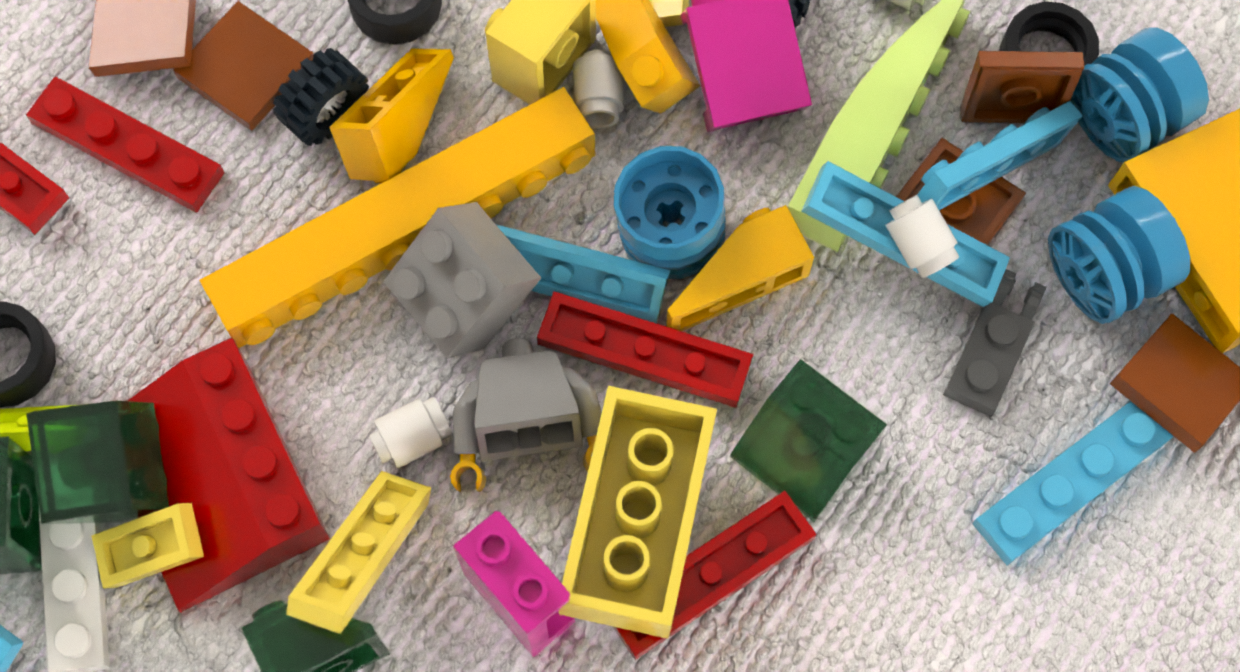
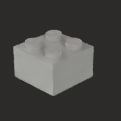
M477 202L438 208L383 282L448 359L484 349L540 281L541 277Z

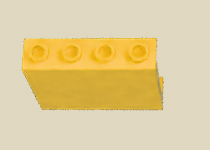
M1240 109L1125 161L1108 184L1113 194L1134 185L1148 190L1165 205L1175 218L1185 237L1190 254V273L1186 280L1175 286V288L1214 347L1222 353L1240 344Z

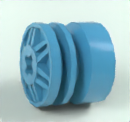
M1158 27L1144 28L1126 39L1111 54H1102L1091 64L1085 65L1070 102L1083 115L1078 122L1091 142L1105 155L1118 162H1125L1151 150L1165 139V136H1173L1203 116L1207 111L1209 94L1202 70L1188 48L1171 33Z
M659 146L642 152L623 168L615 184L614 210L620 238L627 257L633 261L670 270L668 279H683L699 273L725 242L724 186L717 169L702 154L682 146ZM679 219L681 220V225H678L674 222H676V220ZM664 221L670 223L667 227L663 226Z
M1135 185L1125 188L1096 205L1094 212L1088 210L1079 213L1072 220L1057 225L1051 229L1048 236L1050 259L1062 286L1075 305L1084 314L1101 324L1111 323L1122 317L1124 312L1138 308L1144 298L1157 297L1186 280L1190 273V254L1185 237L1175 218L1157 197L1148 190Z

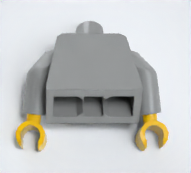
M514 338L505 342L502 346V357L486 359L480 364L479 379L470 382L453 409L454 453L459 454L460 462L454 466L450 475L454 488L461 492L460 477L466 470H475L477 474L476 489L478 492H481L485 487L486 475L482 468L476 464V453H480L481 462L558 451L583 447L582 438L584 437L587 438L589 448L584 454L583 466L588 472L602 414L595 388L572 368L562 367L557 353L551 350L534 352L532 343L524 338Z

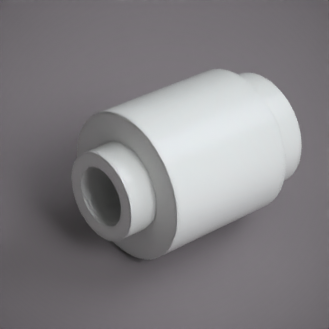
M590 50L573 63L574 103L591 128H606L615 125L619 121V114L624 109L623 76L616 66L612 54L605 50Z
M915 195L889 210L894 220L885 226L909 268H916L922 278L943 269L960 257L954 248L958 242L933 199L922 203L918 195Z
M432 397L424 402L418 398L374 420L378 431L368 436L381 462L384 464L393 460L398 469L442 447V440L453 435L438 402Z

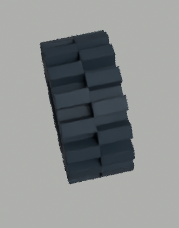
M332 48L326 49L325 53L321 50L315 52L312 61L306 58L300 62L302 68L298 72L293 69L289 73L288 77L291 80L289 83L281 84L278 91L282 95L276 96L273 102L276 106L273 109V113L277 116L276 118L298 139L309 146L312 143L316 145L321 144L324 137L328 140L331 139L333 136L329 127L369 90L367 77L339 51H334Z

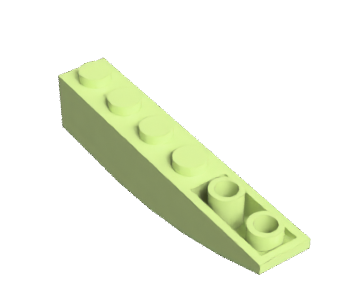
M941 0L887 49L856 86L830 125L788 205V209L804 237L839 252L847 236L801 212L820 168L827 161L882 189L889 170L882 167L888 154L898 157L910 132V129L903 127L909 113L916 117L919 116L931 90L924 87L929 74L939 77L951 51L944 47L949 35L958 39L971 11L963 8L965 0Z

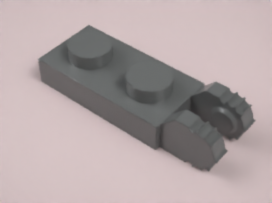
M1005 269L992 303L982 308L943 393L944 396L989 417H992L998 407L1035 324L1032 318L1047 288L1035 282L1034 286L1029 288L1025 296L1024 306L1020 315L1001 307L1016 282L1015 276L1017 273Z

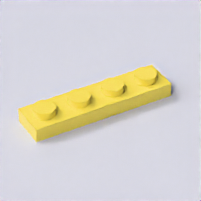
M381 471L288 596L286 615L341 634L428 506L431 487Z

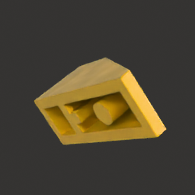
M596 0V20L616 66L642 108L661 114L701 86L649 0Z
M411 48L329 127L350 179L383 183L400 174L401 170L417 155L454 59L451 49Z
M787 205L772 211L770 208L759 209L749 214L743 220L742 224L734 230L668 308L666 327L685 331L809 277L814 256Z

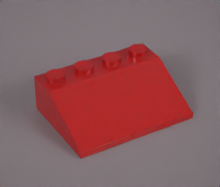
M233 337L182 360L96 423L137 518L177 503H192L204 557L161 572L176 608L180 613L330 540L250 367Z

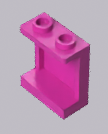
M691 0L692 6L687 7L683 11L681 18L683 25L687 24L707 108L703 112L707 132L802 111L812 105L788 0Z
M493 512L453 545L464 576L532 657H535L575 623V618L559 615V609L570 601L569 591L501 512Z

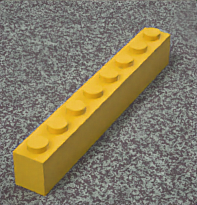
M562 87L205 276L199 281L237 346L240 348L246 344H259L270 338L277 327L292 319L302 320L308 318L321 308L322 303L340 293L342 295L354 293L367 283L368 278L385 269L392 270L438 208L477 202L486 214L493 218L503 209V205L520 196L528 198L539 193L545 188L548 181L565 172L566 174H573L580 171L595 156V133L565 87Z

